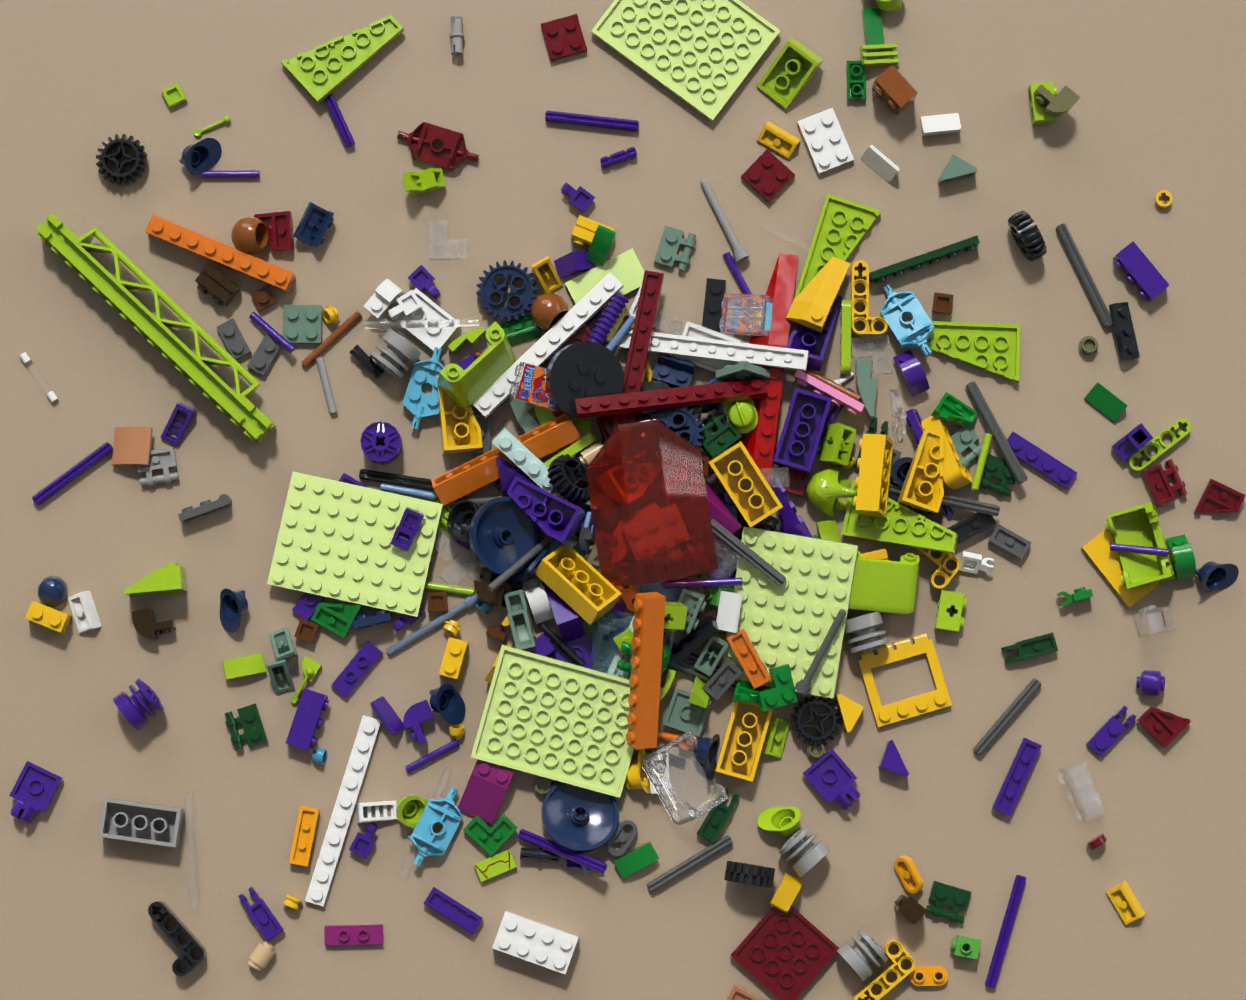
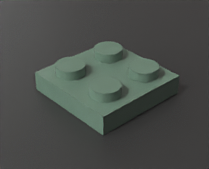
M283 305V337L291 344H321L322 305Z
M739 361L738 364L726 365L723 369L716 370V378L727 382L757 378L767 379L770 378V370L762 368L761 365L749 364L748 361Z
M675 688L663 725L700 737L712 700L708 701L707 708H702L688 702L689 692Z

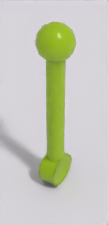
M225 116L223 120L203 129H195L193 133L196 137H200L203 132L223 123H229L231 119L229 116Z
M308 668L306 670V676L298 691L290 699L293 704L299 702L298 697L308 678L313 675V669Z

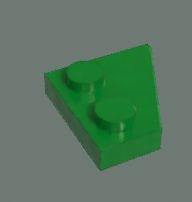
M946 392L931 415L969 427L978 412Z
M320 602L311 620L345 638L352 626V621L355 620L362 605Z
M738 679L732 701L758 703L756 692L770 688L759 686L754 689L750 682Z

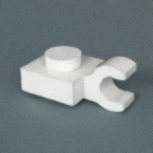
M411 290L396 299L399 305L390 309L388 314L392 320L403 312L407 317L422 308L423 305L414 291Z
M963 551L959 571L978 574V570L992 573L994 559H982L980 554Z

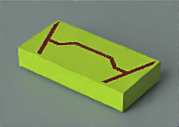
M510 849L474 864L481 882L517 867Z

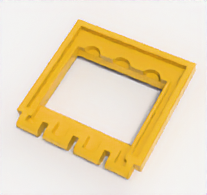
M926 633L913 636V645H911L910 639L906 638L894 642L896 650H893L891 643L880 649H876L878 655H874L873 651L859 653L861 660L858 661L877 727L952 706L932 639L928 640ZM925 653L936 690L882 706L871 669Z

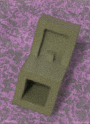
M1040 85L1034 92L1036 100L1043 105H1047L1043 112L1050 116L1066 114L1080 98L1066 85L1056 96L1043 85Z

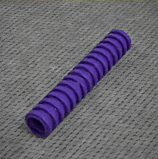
M618 292L613 294L614 298L610 299L611 303L607 304L608 308L604 309L605 313L601 314L602 318L598 319L599 323L595 324L596 328L592 329L593 333L589 334L590 338H587L586 342L604 344L603 340L607 339V334H610V329H613V324L617 322L616 319L620 318L619 314L623 313L622 309L626 308L625 304L629 303L628 298Z

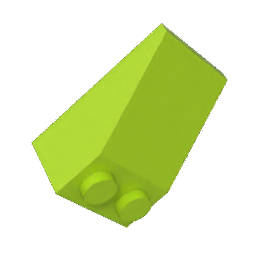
M795 38L790 39L757 84V87L787 109L814 76L824 60Z
M166 563V567H160L123 590V593L127 596H140L187 591L185 568L177 563Z

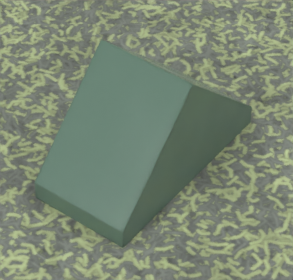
M952 155L938 179V184L976 175L977 168Z
M287 627L269 634L277 661L287 660L298 655Z
M714 635L707 642L694 668L711 676L729 643Z
M283 659L266 664L276 694L295 689L288 660Z

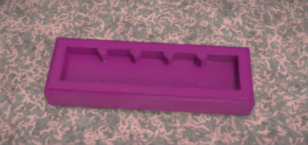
M383 924L324 926L325 945L383 944Z

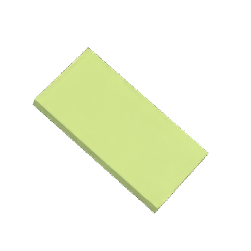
M633 248L606 261L604 266L599 265L566 282L565 285L575 304L609 272L624 286L618 293L625 296L639 289L645 271Z

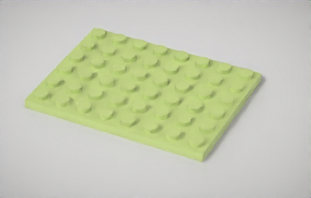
M614 0L591 30V33L713 122L778 36L780 30L739 0Z
M293 471L267 584L418 617L443 504ZM406 507L425 514L409 551L390 544Z
M744 526L741 541L784 575L786 581L782 586L776 585L739 555L735 578H742V585L734 586L733 592L743 596L737 632L743 628L745 629L768 672L770 668L789 664L795 687L797 681L805 677L839 610L844 609L846 615L810 682V695L834 698L858 545ZM727 631L726 638L734 633ZM729 644L723 654L722 664L729 658L743 670L735 681L739 679L750 682ZM771 680L761 685L773 688Z
M502 645L471 757L620 798L634 748L627 745L626 734L628 732L627 715L629 714L628 697L630 695L629 679Z

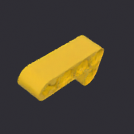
M858 260L854 262L850 271L851 332L858 337H879L884 335L888 324L884 318L869 317V266L865 261ZM858 266H861V269L864 270L861 274V279H858V271L856 270ZM862 285L865 291L857 293L854 287ZM855 304H862L864 311L857 312L854 307ZM857 322L862 323L864 330L857 331L854 324ZM877 322L881 323L883 330L876 331L873 325Z
M933 416L922 420L923 431L924 428H928L943 434V480L946 485L956 491L972 483V477L968 469L961 464L944 420Z
M912 547L938 567L929 579V583L934 589L944 588L960 568V561L951 553L940 552V557L935 559L931 556V550ZM949 560L953 561L956 565L953 571L946 568V562ZM937 575L942 576L944 580L941 586L934 583V578Z
M889 940L884 945V952L893 963L859 990L852 1000H857L859 997L864 999L867 996L864 993L866 990L873 997L872 1000H879L915 969L914 959L898 941ZM891 944L898 946L896 954L889 953L888 947ZM902 960H910L911 965L908 969H902ZM890 971L896 974V979L893 982L886 980V974ZM874 984L881 986L879 994H872L871 987Z

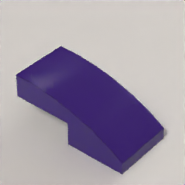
M406 507L390 544L409 551L425 514Z

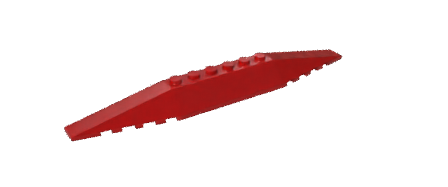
M779 253L764 299H772L769 335H752L749 344L787 347L791 320L786 319L794 297L798 255ZM763 303V306H764V314H763V315H764V318H765V304ZM762 366V368L770 370V378L764 379L768 392L767 398L752 399L758 414L757 425L749 433L741 434L742 437L736 444L739 442L743 443L762 475L770 484L785 368ZM740 523L742 527L739 529L740 541L742 539L743 527L746 526ZM760 523L755 524L761 528H764V525Z

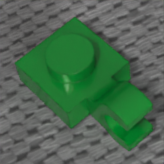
M1085 587L1075 589V594L1071 595L1064 591L1059 592L1057 597L1063 595L1066 598V601L1059 605L1066 606L1069 603L1093 597L1092 590H1086Z

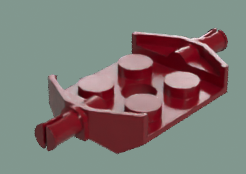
M422 122L410 134L399 131V135H397V139L405 140L410 144L413 160L418 159L450 169L451 171L455 170L466 159L477 163L479 155L468 152L466 149L464 134L426 122ZM434 141H441L443 147L440 150H435L432 147Z

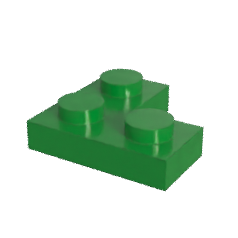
M789 664L770 668L769 672L773 688L756 692L760 711H767L798 702Z
M504 814L491 828L476 815L463 830L492 856L518 826Z

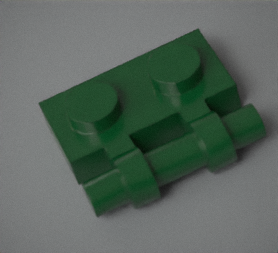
M722 413L712 416L709 422L699 427L705 430L704 433L700 434L705 438L701 443L702 449L711 460L742 437L731 422L725 426L721 423L725 419ZM712 428H716L717 432L710 435L708 431Z
M988 454L983 470L985 475L984 478H981L980 488L985 490L988 488L1000 496L1003 494L1010 497L1012 490L1006 488V484L1015 485L1016 482L1005 460ZM990 477L1001 480L1000 484L989 481Z
M256 703L237 709L239 714L237 718L233 717L232 711L225 713L227 720L225 724L226 727H229L232 736L230 738L231 743H234L236 750L243 748L242 740L247 739L249 746L268 740ZM239 723H242L244 734L239 735L236 726Z
M933 881L928 899L936 902L934 907L926 906V913L932 914V917L935 918L942 917L948 919L952 923H963L964 916L958 914V909L967 910L971 892ZM941 905L952 906L951 912L942 910Z

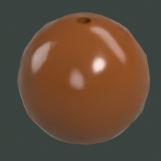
M242 218L233 226L231 239L237 250L252 255L261 252L268 243L267 226L258 218Z
M552 293L538 296L531 307L533 321L543 330L552 328L568 312V305L564 299Z

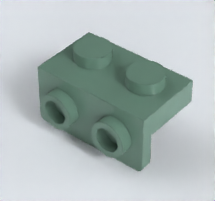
M683 588L678 602L688 607L685 630L686 633L690 634L692 629L696 630L699 619H697L699 612L703 613L707 603L704 601L706 595L689 588Z

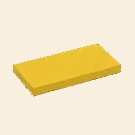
M1106 528L1081 548L1127 607L1130 608L1160 584L1154 583L1133 589H1127V586L1123 587L1120 578L1123 575V567L1118 551H1110V544H1116L1114 535L1111 531H1107Z

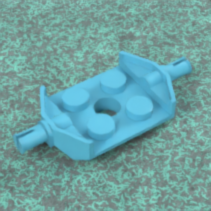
M886 284L882 289L885 291L888 299L883 304L880 315L887 321V324L901 344V348L919 347L925 357L928 354L931 355L932 351L927 345V340L933 333L935 326L913 292L904 291L896 293L892 290L890 284ZM910 314L913 319L910 322H904L902 316Z
M435 347L431 359L414 362L404 400L402 401V404L414 414L411 428L415 427L418 430L423 417L439 414L437 375L445 368L439 360L443 350L441 348L438 350ZM425 383L432 385L433 389L429 394H424L422 391V386Z
M451 787L445 798L427 799L426 807L411 836H408L418 851L413 864L420 867L424 857L444 855L463 818L461 812L454 804L455 801H453L458 792L457 789ZM436 822H440L442 825V829L438 833H434L432 830Z

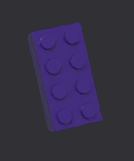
M799 388L794 389L772 464L810 474L832 398Z

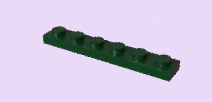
M976 235L869 272L870 283L874 281L876 284L887 280L886 277L891 275L894 277L901 276L908 269L912 271L919 270L926 263L930 265L940 262V258L946 256L948 259L956 257L958 252L963 250L966 253L971 252L980 243L978 236Z

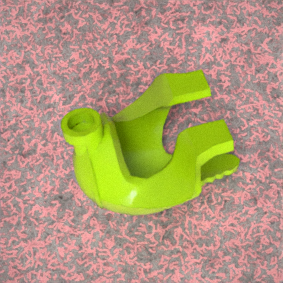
M840 468L827 469L813 475L804 491L817 508L831 517L834 516L835 511L846 510L847 501L838 500L837 498L857 496V491L849 488L850 479L841 476Z

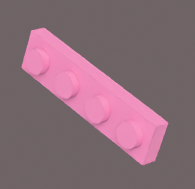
M801 370L796 371L794 377L798 385L804 388L808 386L814 389V393L832 398L831 403L837 406L841 404L847 407L846 410L853 415L858 413L862 416L865 411L864 404Z

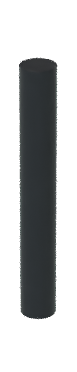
M545 623L539 627L572 661L582 667L585 665L586 662Z

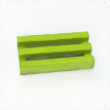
M897 44L860 46L862 66L899 63V58H897L898 51H896ZM890 49H891V51H888V52H868V53H865V51H870V50H890ZM892 56V59L866 60V57Z

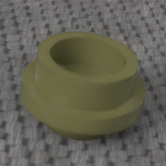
M1086 336L1080 340L1079 349L1085 355H1092L1098 349V342L1094 337Z
M814 741L813 746L807 745V754L812 759H820L826 753V747L823 742H821V746H817V741Z
M539 777L535 780L533 788L538 795L545 796L553 784L549 778Z

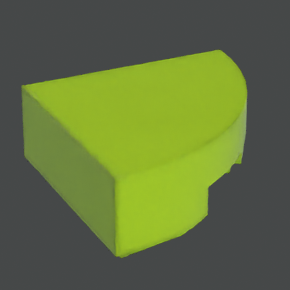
M305 655L302 661V670L306 676V670L308 668L313 669V675L308 678L312 682L322 665Z

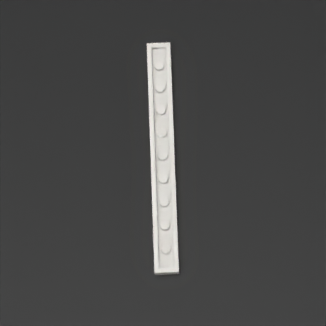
M609 272L479 396L472 405L487 418L519 387L525 363L537 367L543 365L552 354L614 297V293L619 292L624 287L623 284Z
M632 329L627 331L617 344V348L629 349ZM657 332L652 334L649 352L737 363L739 361H748L749 364L803 371L807 370L809 355L807 350Z
M365 715L362 716L305 901L320 906L325 905L382 722L381 720Z

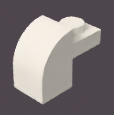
M386 279L377 287L375 293L363 307L379 319L389 306L392 307L397 302L396 299L401 297L404 291L390 279Z
M536 577L523 582L522 584L536 624L554 618L541 579Z

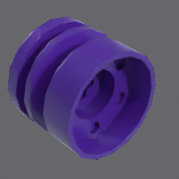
M382 421L367 426L360 440L361 448L367 458L380 465L390 464L397 460L403 448L402 437L397 429L391 424ZM379 438H380L381 440H383V439L385 438V440H384L385 445H384V446H382V445L377 446V445H378V441H377V440H378Z
M137 679L135 683L139 690L130 685L129 688L133 695L129 696L122 691L113 701L135 729L140 730L149 723L145 716L146 713L154 718L157 716L153 707L160 713L165 709L154 690L141 679Z

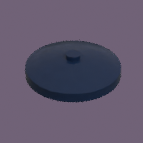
M495 498L484 503L474 514L469 528L470 548L475 559L484 569L501 575L540 543V529L512 498ZM534 558L531 559L528 563H526L516 573L521 572L526 567H528L534 560Z
M559 781L551 787L544 798L541 808V819L547 835L555 844L568 851L585 853L602 847L610 840L618 825L619 809L614 796Z

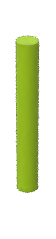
M985 433L971 489L979 490L992 434Z
M426 582L424 588L469 596L474 595V588Z

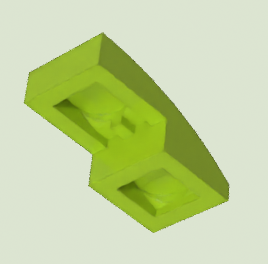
M483 327L471 330L455 339L448 345V349L455 354L467 341L473 346L486 333V330Z
M263 653L222 661L225 680L266 672Z
M668 669L664 688L660 687V701L666 695L673 682L675 670Z

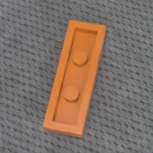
M744 628L726 638L754 689L771 680L768 670Z

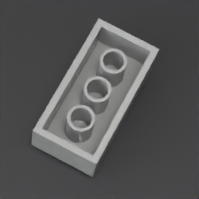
M104 798L98 837L178 847L184 808Z

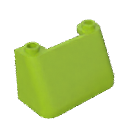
M496 321L486 330L485 337L489 345L488 349L469 367L463 370L459 365L453 363L447 365L439 372L437 385L462 408L471 406L479 396L515 363V354L507 336Z
M1152 502L1107 514L1108 520H1105L1107 531H1111L1114 535L1116 544L1168 549L1156 507ZM1118 552L1123 567V575L1120 578L1123 587L1127 586V589L1175 579L1170 555L1167 557Z
M858 551L848 609L900 614L913 613L916 602L919 555L906 553L901 556L899 562L862 558V554Z

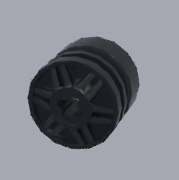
M462 500L453 506L447 519V528L453 538L469 543L470 524L474 514L481 505L469 500Z

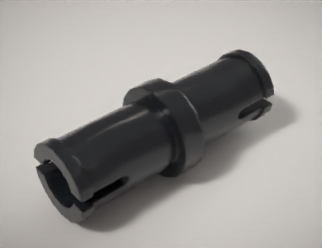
M358 344L349 352L375 380L385 372L373 361V357L368 356Z
M521 847L520 860L537 861V863H541V861L559 863V855L543 850V848L529 849Z

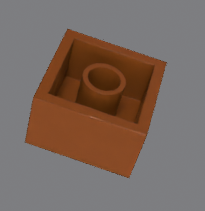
M893 65L877 77L872 86L873 94L879 100L882 98L886 103V108L897 116L915 100L918 93Z

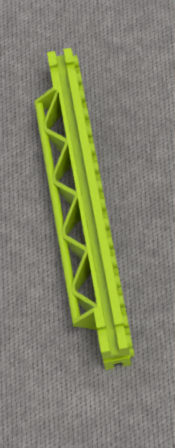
M50 212L46 216L47 220L35 228L39 232L37 236L47 246L52 244L51 249L61 259L65 257L66 260L64 262L75 272L79 270L80 273L78 275L88 285L93 283L92 289L102 298L106 296L107 299L105 301L114 310L118 311L120 309L121 312L119 314L129 324L134 322L133 328L143 337L147 335L149 337L147 341L157 351L161 348L163 350L161 354L171 364L175 361L177 364L174 367L184 376L188 374L190 376L188 380L198 390L202 387L204 389L202 393L212 403L217 401L216 407L226 416L230 414L232 416L230 420L239 429L244 427L246 429L244 433L253 442L257 440L261 443L267 433L271 432L276 426L249 401L260 386V383L98 228L94 227L78 238ZM94 236L105 247L90 244ZM88 252L113 253L116 278ZM120 261L145 285L124 281ZM127 289L154 292L156 317ZM160 299L185 323L164 319ZM167 327L192 329L194 331L196 355ZM200 337L225 361L204 357ZM207 365L232 367L234 369L237 394ZM239 374L251 385L244 392Z

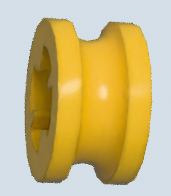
M1161 190L1155 196V203L1160 208L1168 207L1173 200L1172 194L1167 190ZM1161 194H1165V197L1169 198L1166 204H1163L1161 200L1159 201L1158 198L1162 196Z
M286 894V900L282 903L298 910V904L302 900Z

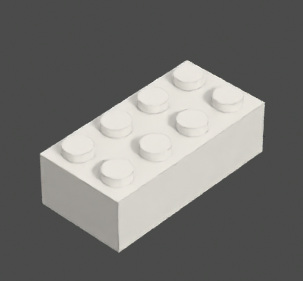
M505 911L492 949L566 974L579 936Z

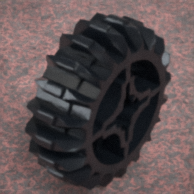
M115 134V140L108 137L110 143L106 144L103 141L102 145L105 148H98L102 155H96V159L101 160L96 163L97 167H101L99 173L104 174L103 178L105 180L110 178V183L112 184L116 179L118 185L122 184V180H124L126 185L129 184L128 179L136 182L134 176L137 175L141 178L142 175L139 171L145 172L146 168L142 165L148 164V161L143 159L147 157V153L142 152L145 147L143 145L139 146L140 141L138 139L134 141L133 136L127 139L126 134H123L121 139L118 134ZM120 146L115 154H109L114 148ZM126 146L135 150L137 158L127 155ZM121 156H124L126 159L123 163L118 161ZM107 161L116 164L117 173L109 170ZM134 165L130 171L125 173L127 166Z
M1022 210L1009 217V230L1024 257L1030 261L1042 258L1047 252L1045 241L1031 216Z
M562 454L558 456L547 469V477L550 479L549 483L553 485L557 495L560 494L562 499H567L570 503L573 502L576 505L577 503L585 502L596 489L594 486L596 482L592 479L593 475L590 474V469H587L580 458L576 459L574 455Z
M812 695V701H809V698L806 696L804 697L805 704L801 700L798 701V704L801 706L800 709L796 706L793 707L797 714H791L790 717L796 718V721H791L790 725L796 724L797 728H793L792 732L799 730L800 733L796 738L799 739L803 735L802 743L805 744L809 739V746H813L814 741H817V746H821L820 740H823L824 744L827 745V737L833 741L835 738L832 733L839 734L835 727H842V724L836 723L837 720L842 719V716L836 717L835 714L839 713L840 709L833 710L836 703L833 702L829 705L830 698H826L825 702H823L822 696H819V699L816 700V696ZM813 704L822 705L829 712L818 714ZM807 707L810 715L809 720L801 724V714ZM814 715H817V717L825 716V718L819 721V726H815L816 723L814 725H807V723L814 719ZM832 717L831 727L825 734L823 722ZM814 727L820 737L811 736L803 729Z

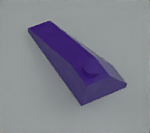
M837 295L822 333L799 324L790 335L786 348L809 351L807 368L821 370L841 304V296Z
M772 473L773 492L783 506L777 510L778 519L780 520V531L782 533L813 538L802 517L797 516L795 505L790 499L788 500V494L776 473Z
M517 476L514 477L507 491V494L548 536L562 543L568 541L579 530L587 514L582 508Z

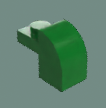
M1185 534L1166 538V545L1172 557V566L1177 581L1195 578V557L1191 543H1188Z

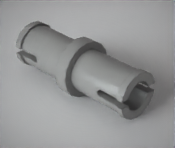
M451 16V33H449L451 55L459 56V53L463 55V17Z

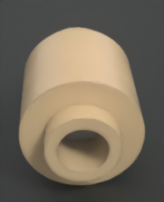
M601 442L593 443L579 452L580 457L578 459L580 458L585 466L591 468L605 459L604 456L607 455V451Z
M267 941L264 943L259 942L249 956L248 964L261 971L275 955L273 951L275 947Z

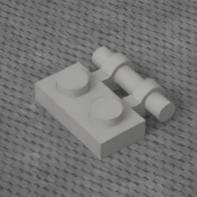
M174 447L153 450L150 452L149 466L137 465L138 473L146 472L147 476L146 478H140L141 486L148 485L150 487L155 486L156 483L165 482L167 484L172 483L173 480H179L178 472L170 473V468L177 467ZM163 469V475L153 476L154 470Z

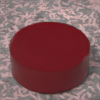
M1100 834L1090 840L1087 845L1090 850H1093L1105 843L1107 839L1104 834Z

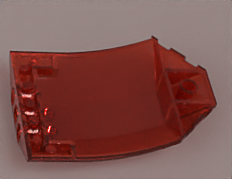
M658 419L619 424L586 468L602 576L613 586L642 585L682 579L717 570L718 562L701 451L676 432L663 425Z

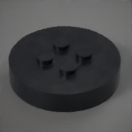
M576 342L565 346L552 358L546 373V388L552 403L558 410L565 415L577 418L574 399L622 394L624 373L618 358L605 346L594 342ZM589 417V418H580V419H594V418H598V417Z

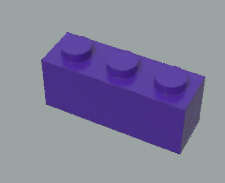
M1134 241L1113 257V263L1120 271L1123 270L1127 275V281L1132 286L1135 285L1139 290L1138 294L1143 300L1147 299L1150 302L1169 286L1168 282Z
M306 688L303 689L286 744L307 751L310 750V747L314 748L317 737L314 736L316 729L320 730L323 719L320 718L322 711H326L329 704L327 695Z

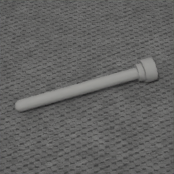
M702 179L700 182L734 249L733 257L736 263L746 260L750 257L747 249L740 246L707 179Z

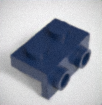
M309 202L293 237L312 247L322 245L326 237L324 234L334 221V218H332L334 213Z

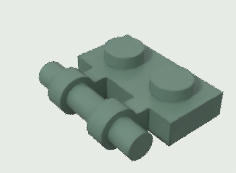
M665 226L654 263L672 268L674 261L679 262L678 270L685 271L686 266L689 265L691 260L689 258L691 251L696 245L694 242L696 235L689 233L687 240L682 239L684 231ZM679 245L685 246L682 256L677 255Z
M963 426L951 436L961 464L968 468L970 466L969 463L979 458L982 444L977 447L974 442L979 437L970 426ZM969 447L972 452L964 458L961 453Z

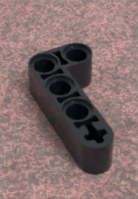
M156 901L150 904L148 908L150 917L183 953L174 961L172 965L173 972L178 976L190 973L205 959L207 954L205 947L166 903ZM155 906H156V907L161 906L162 909L160 910V912H161L163 915H166V914L168 913L169 916L165 917V918L161 921L160 919L163 918V916H162L160 913H158V914H155V913H154L155 910H156ZM169 919L175 921L176 926L173 930H169L166 926ZM181 934L188 936L189 940L185 945L179 941ZM194 948H198L201 951L199 959H195L192 956ZM180 961L187 965L185 972L178 970L177 966Z

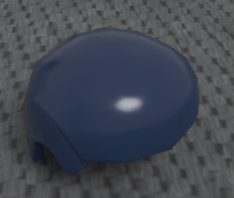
M58 576L44 578L38 586L39 600L46 606L54 607L60 605L66 599V583Z

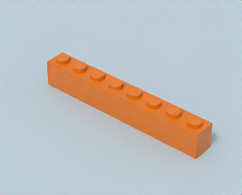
M152 215L145 231L150 237L287 294L296 277L293 272L156 215Z
M563 414L516 438L541 460L544 456L556 453L566 445H572L581 437L572 418ZM496 447L431 479L433 489L444 506L446 504H453L457 499L471 495L475 490L487 487L493 481L499 479L496 464L497 457L502 458L518 469L520 468Z
M658 592L636 593L634 601L635 613L632 622L634 631L631 641L632 657L630 659L631 676L629 678L630 695L628 697L629 714L627 715L628 732L626 734L627 745L636 750L657 748L666 596Z

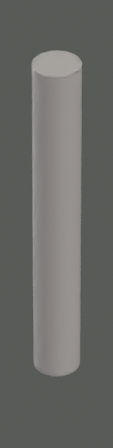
M323 357L316 358L329 413H337Z

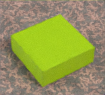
M179 83L161 91L170 109L187 101Z

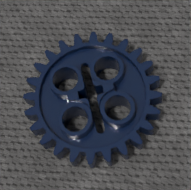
M504 260L503 266L496 262V268L489 265L490 272L483 271L486 277H479V280L483 283L476 285L477 288L481 289V291L476 292V295L482 296L478 299V303H484L481 306L482 310L488 308L487 316L493 313L494 320L500 316L501 322H503L505 317L510 323L511 317L518 321L519 314L525 317V310L531 312L529 305L532 306V299L538 297L536 294H533V292L538 291V288L532 287L537 282L536 280H530L533 277V273L526 274L528 271L527 267L521 270V263L515 267L514 261L507 265L506 260ZM511 275L509 287L512 293H508L507 304L503 308L505 294L502 290H506L508 276ZM498 276L505 278L504 283L501 285L494 282ZM515 280H522L524 282L523 286L515 288L513 286ZM496 294L500 295L501 301L493 303L491 297ZM513 298L520 300V304L516 307L509 304Z
M688 406L662 409L661 411L655 410V415L649 413L652 419H645L648 426L642 427V429L647 433L643 434L642 437L648 439L644 442V445L650 446L647 449L649 453L654 451L652 455L654 459L659 456V462L662 463L666 459V463L669 465L671 460H673L675 465H677L679 459L683 463H685V457L691 460L692 452L698 454L695 448H702L699 441H703L705 438L700 434L704 433L705 430L699 428L703 425V422L697 421L700 416L699 414L694 415L695 411L693 408L689 411ZM677 418H684L683 424L675 425ZM665 424L666 429L663 432H658V425ZM672 430H675V432H676V433H675V435H676L675 437H672V436H671V434H672L671 431H672ZM684 435L691 437L687 443H682L681 438ZM672 442V447L669 450H664V443Z

